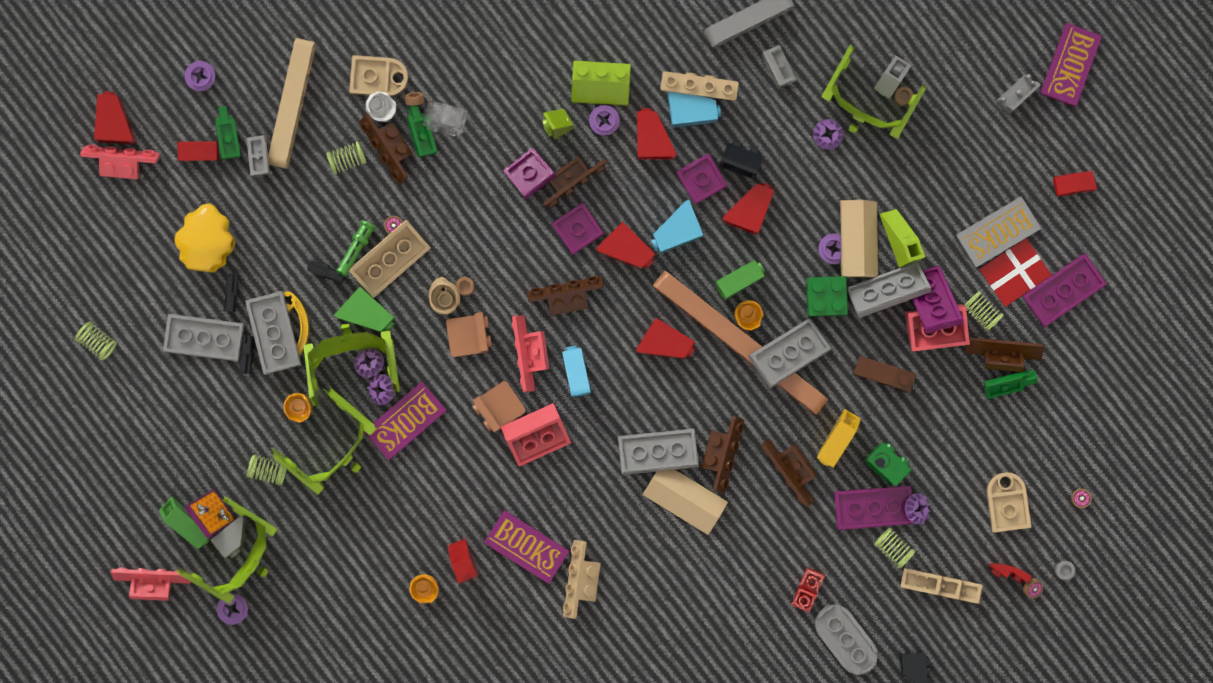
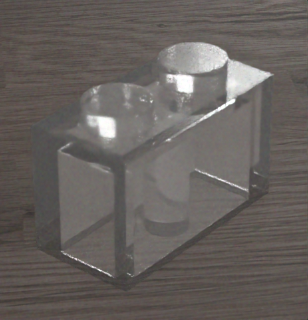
M430 101L426 106L423 125L428 126V130L439 132L440 129L446 131L447 135L457 136V134L464 132L468 110Z

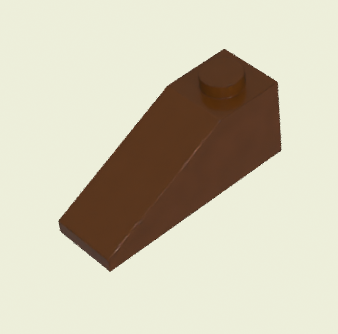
M859 356L853 372L854 375L905 393L911 391L916 377L915 373Z

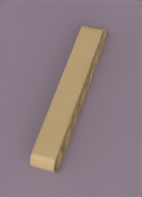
M296 38L294 41L268 155V162L271 166L285 169L289 166L316 43L313 41Z

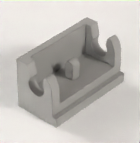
M780 45L762 53L761 56L777 89L797 81Z
M1030 74L1023 75L996 101L1010 114L1040 84L1037 81L1033 82Z
M266 135L247 138L250 176L262 178L264 175L272 176V171L269 170L266 143L269 142V137H266Z

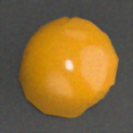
M745 300L737 305L734 317L736 323L741 328L752 331L760 326L763 311L761 306L754 300Z
M293 393L284 402V413L289 420L301 423L307 420L312 413V402L305 394Z
M423 574L413 578L410 583L409 592L414 600L420 604L432 603L438 597L439 586L434 577Z

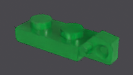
M410 105L408 107L409 116L407 117V123L418 158L438 153L427 116L424 113H420L418 105Z
M226 106L218 107L219 117L215 118V126L221 160L241 158L235 120L233 116H228Z
M1034 370L987 380L984 381V394L986 399L1023 391L1024 387L1038 383V378Z

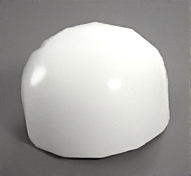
M375 92L366 101V111L374 120L386 122L392 119L396 113V102L385 92Z

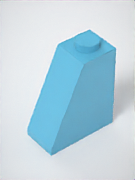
M668 92L672 128L716 123L718 117H721L720 105L716 106V100L703 96Z
M689 200L685 201L653 234L654 239L651 242L655 251L659 250L661 254L703 237Z
M577 345L566 347V351L562 353L572 398L591 394L581 348L577 349Z

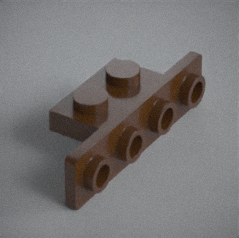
M364 115L359 122L362 131L366 133L372 147L376 149L381 157L382 163L390 171L392 179L399 186L407 180L408 175L399 162L410 158L413 155L412 151L393 122L378 129L370 115Z
M577 156L556 171V176L549 182L557 193L543 202V206L545 208L548 206L553 208L560 202L558 199L562 196L568 197L575 191L574 188L579 184L583 186L589 182L591 175L594 173L598 175L606 169L605 165H607L606 159H603L588 170L579 156Z
M591 276L585 280H571L565 284H552L545 288L536 287L527 291L528 302L548 299L550 314L553 316L588 309L585 291L603 288L604 285L602 277Z
M969 337L970 345L965 346V353L984 355L985 369L1015 372L1024 371V359L1041 360L1044 351V344Z
M732 417L728 434L711 430L701 466L702 468L717 472L713 491L723 494L729 486V476L734 467L735 453L738 451L740 435L744 430V419L739 417Z
M767 439L761 444L764 454L773 461L775 469L783 475L787 486L794 490L798 501L804 504L805 507L809 506L814 499L806 490L804 484L818 474L796 444H793L780 454L772 441Z

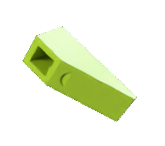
M565 109L543 113V128L549 137L552 135L554 140L574 129V125Z
M897 209L879 214L899 268L925 258L918 237Z

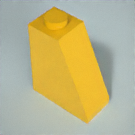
M846 409L841 413L818 453L817 458L825 466L830 465L834 468L857 432L861 418Z

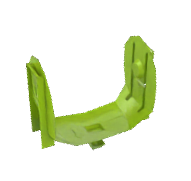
M850 45L821 97L830 101L834 95L837 103L853 114V118L861 123L866 121L879 128L893 127L889 135L898 139L927 86L922 84L918 93L912 96L908 103L909 109L902 120L886 123L861 112L840 97L836 84L842 70H846L851 61L850 56L855 47ZM851 123L849 131L855 134L859 127Z
M348 323L341 325L340 329L343 334L341 336L324 339L316 347L313 346V343L303 345L309 397L312 405H316L317 409H319L318 382L315 375L316 368L324 357L350 350H363L364 348L372 347L384 352L388 359L389 366L387 370L389 378H391L395 397L396 391L400 392L393 339L391 340L390 331L381 332V338L368 332L352 334Z
M332 388L329 389V392L325 389L323 390L336 402L339 408L347 411L359 421L357 441L329 472L308 476L291 459L270 447L274 452L273 458L317 495L324 489V484L321 481L327 480L342 465L346 466L352 460L351 454L363 439L364 431L371 435L376 429L370 420ZM357 461L351 467V471L356 473L361 469Z
M224 497L222 501L232 506L235 513L240 516L246 515L255 521L258 538L246 562L228 584L211 587L204 583L203 578L195 573L190 574L181 568L177 570V573L230 604L235 596L229 592L241 587L250 574L255 571L266 548V533L273 537L277 528L229 498ZM261 566L257 574L266 577L269 571Z

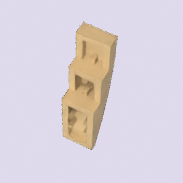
M904 568L900 586L980 604L983 585L906 568Z

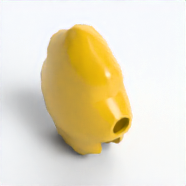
M210 203L203 204L194 212L188 213L184 218V226L175 234V245L180 251L179 259L188 270L216 272L226 264V257L234 249L235 239L228 231L229 220L214 205Z

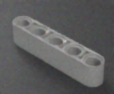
M762 0L711 25L704 30V33L712 48H715L790 11L795 5L792 0Z

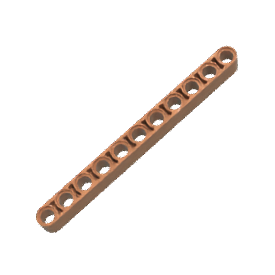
M664 271L652 286L754 366L748 356L762 348V346L671 274ZM796 373L777 384L815 415L820 412L828 401L823 394Z

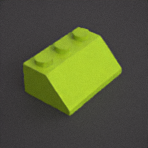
M573 61L571 103L628 106L631 64Z

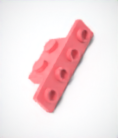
M87 145L80 152V156L99 158L100 176L138 179L139 162L157 163L160 153L153 150L136 151L133 148L117 149L113 146L102 148L96 145Z
M516 315L512 316V328L515 333V348L518 353L517 364L521 374L520 384L523 392L535 391L533 372L549 369L544 331L527 334L525 316Z
M123 567L111 569L113 580L131 581L130 599L169 601L172 583H191V581L178 574L177 570L175 572L164 569L149 571L143 568L128 570Z

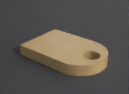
M352 55L350 94L370 96L375 92H385L390 97L402 93L406 88L408 73L400 61L393 58ZM400 73L404 76L401 83L393 81L395 74Z
M1008 472L995 475L989 481L986 490L992 532L1031 528L1027 492L1022 479ZM1004 476L1010 480V485L1007 488L1000 485V480Z

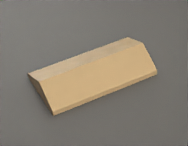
M840 201L841 276L877 277V202Z
M405 220L353 265L349 272L374 298L430 249V246L410 223Z
M677 470L657 471L642 494L707 535L728 503Z

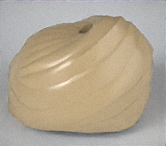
M444 277L437 278L429 289V303L434 312L448 315L454 312L460 304L458 288Z

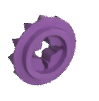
M196 61L186 69L185 81L191 89L205 91L211 88L215 82L216 73L209 63ZM203 71V75L207 79H201L198 83V78L193 74H200Z
M601 105L591 112L589 123L595 133L602 136L611 135L617 130L620 118L618 112L613 107ZM609 115V124L599 127L601 120L598 116L605 118Z
M831 119L820 121L813 131L815 143L819 147L828 150L839 146L844 136L843 128L840 124ZM826 128L829 131H836L831 135L832 139H829L828 136L821 138L825 134Z
M839 234L826 235L819 243V254L822 260L829 264L841 263V252H835L831 257V250L826 248L832 247L836 241V248L841 251V235Z
M372 347L364 348L363 351L357 352V356L354 359L356 372L367 378L377 375L384 366L383 355L379 350ZM367 356L370 358V360H373L370 362V368L366 364H364L366 362Z
M379 374L369 380L370 384L367 389L369 390L368 396L371 397L372 402L378 405L389 403L394 396L391 378L387 375ZM380 387L383 388V390L385 391L379 392L376 390V388Z
M921 493L910 495L905 503L906 516L913 524L924 523L925 520L929 519L928 513L931 512L928 509L930 503L926 501L927 497L922 496ZM919 506H921V509L919 510V512H918V511L915 512V510H917V508H918Z
M231 593L235 596L230 604L220 599L217 605V614L224 623L234 625L242 622L247 616L248 606L246 600L241 595ZM236 603V609L240 613L233 612L230 614V609L225 605L232 606Z

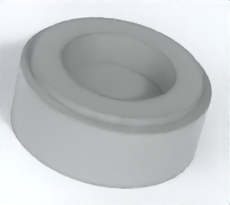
M1060 561L1055 566V574L1061 580H1070L1075 575V567L1069 561Z

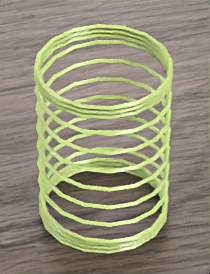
M357 141V153L360 157L362 164H365V156L363 154L359 142ZM354 150L353 154H354V156H355V158H356V161H357V163H358V160H357V157H356V154H355V150ZM350 151L349 155H350L351 160H352V162H353V164H354V161H353V158H352V155H351V151ZM327 152V158L334 174H337L336 167L338 169L335 156L333 158L331 152ZM346 153L345 156H346L347 161H348V163H349V165H350V162H349V159H348V156H347V153ZM342 154L341 157H342V160H343V162H344V164H345V167H346V169H347V166H346V163H345V160H344V157H343V154Z
M978 291V292L964 305V306H966V311L970 309V308H968V307H969V306L977 299V297L981 294L980 291ZM984 295L975 304L971 306V310L984 297ZM987 298L978 307L974 309V313L987 300ZM990 301L978 312L980 313L990 303ZM993 304L981 315L983 316L993 306ZM996 307L984 318L986 319L996 309ZM999 314L985 327V330H990L1004 314Z
M87 322L78 331L75 340L82 343L80 341L85 337L83 340L85 342L91 334L89 330L96 326H93L91 322ZM89 325L84 334L78 339L81 332ZM93 335L91 336V338H90V339L88 340V342L86 343L87 345H88V343L91 341V339L94 337ZM109 338V339H108L107 341H105L104 343L102 342V344L99 346V348H98L97 350L99 351V349H100L106 342L108 343L109 340L112 339V338ZM94 339V341L88 347L91 348V346L94 344L96 340ZM112 339L101 350L100 360L106 359L111 354L117 344L115 340Z
M257 455L252 456L248 466L247 477L251 479L256 470ZM263 457V458H264V464H263V467H262V469H261L262 476H263L264 467H265V462H266L265 457ZM281 464L276 478V485L280 486L286 474V468Z
M891 528L887 529L874 543L875 547H882L893 535L894 532L891 533ZM897 534L881 550H885V548L896 538ZM899 537L894 542V544L885 552L888 553V551L899 541L901 537ZM902 540V541L896 546V548H895L890 554H888V555L891 556V554L902 544V542H903L904 540ZM905 543V544L899 549V551H898L893 557H891V558L894 559V557L905 547V545H906L907 543ZM908 546L902 552V554L894 561L897 562V560L909 549L910 546ZM911 549L897 563V567L901 568L914 555L915 550Z

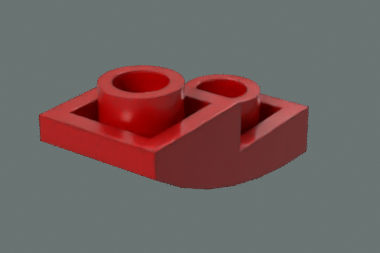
M218 141L177 142L178 161L219 160Z
M1093 171L1072 173L1053 178L1057 196H1070L1076 193L1097 190Z
M990 563L988 565L992 569L991 573L998 578L1002 576L1008 578L1010 573H1012L1011 577L1017 582L1021 583L1023 581L1028 583L1032 577L1012 566Z
M807 567L794 596L792 606L810 612L825 574Z

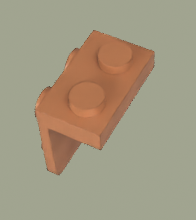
M483 312L475 313L473 316L453 318L446 321L451 356L459 357L489 352V347H492L490 335L487 336L486 328H489L488 317H484Z
M506 381L501 382L481 397L475 398L473 400L475 404L472 406L478 416L482 414L485 418L483 423L488 431L493 430L494 433L501 430L502 426L511 423L523 415L526 411Z

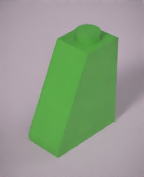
M753 260L716 281L714 286L722 299L726 301L764 278L763 273L765 270L760 262L756 263Z
M361 287L334 314L340 320L378 332L390 331L395 325V318Z
M171 496L159 510L163 521L197 549L205 546L210 538H206L185 507Z

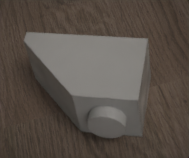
M895 55L874 89L882 96L890 99L911 65Z
M245 516L237 518L211 539L224 558H234L241 552L240 548L244 544L247 519Z

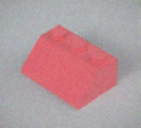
M962 304L957 305L964 324L930 333H925L916 310L905 311L906 328L912 352L970 345L966 306Z
M554 403L501 427L519 467L571 444Z

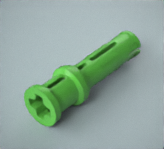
M361 220V226L357 233L353 234V242L336 270L342 276L347 277L349 269L356 261L363 246L368 245L369 237L372 232L376 231V227L367 221ZM354 251L350 261L348 262V264H346L352 252Z

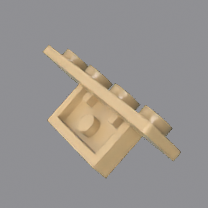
M664 71L662 74L661 91L735 101L739 83L737 81L716 79V77L710 75L701 77L694 73L680 74Z
M574 540L571 547L572 556L571 564L568 568L569 578L566 585L563 616L576 619L579 600H596L601 563L584 561L585 541Z

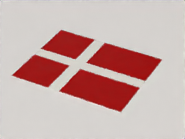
M1027 238L979 269L1004 307L1052 276Z

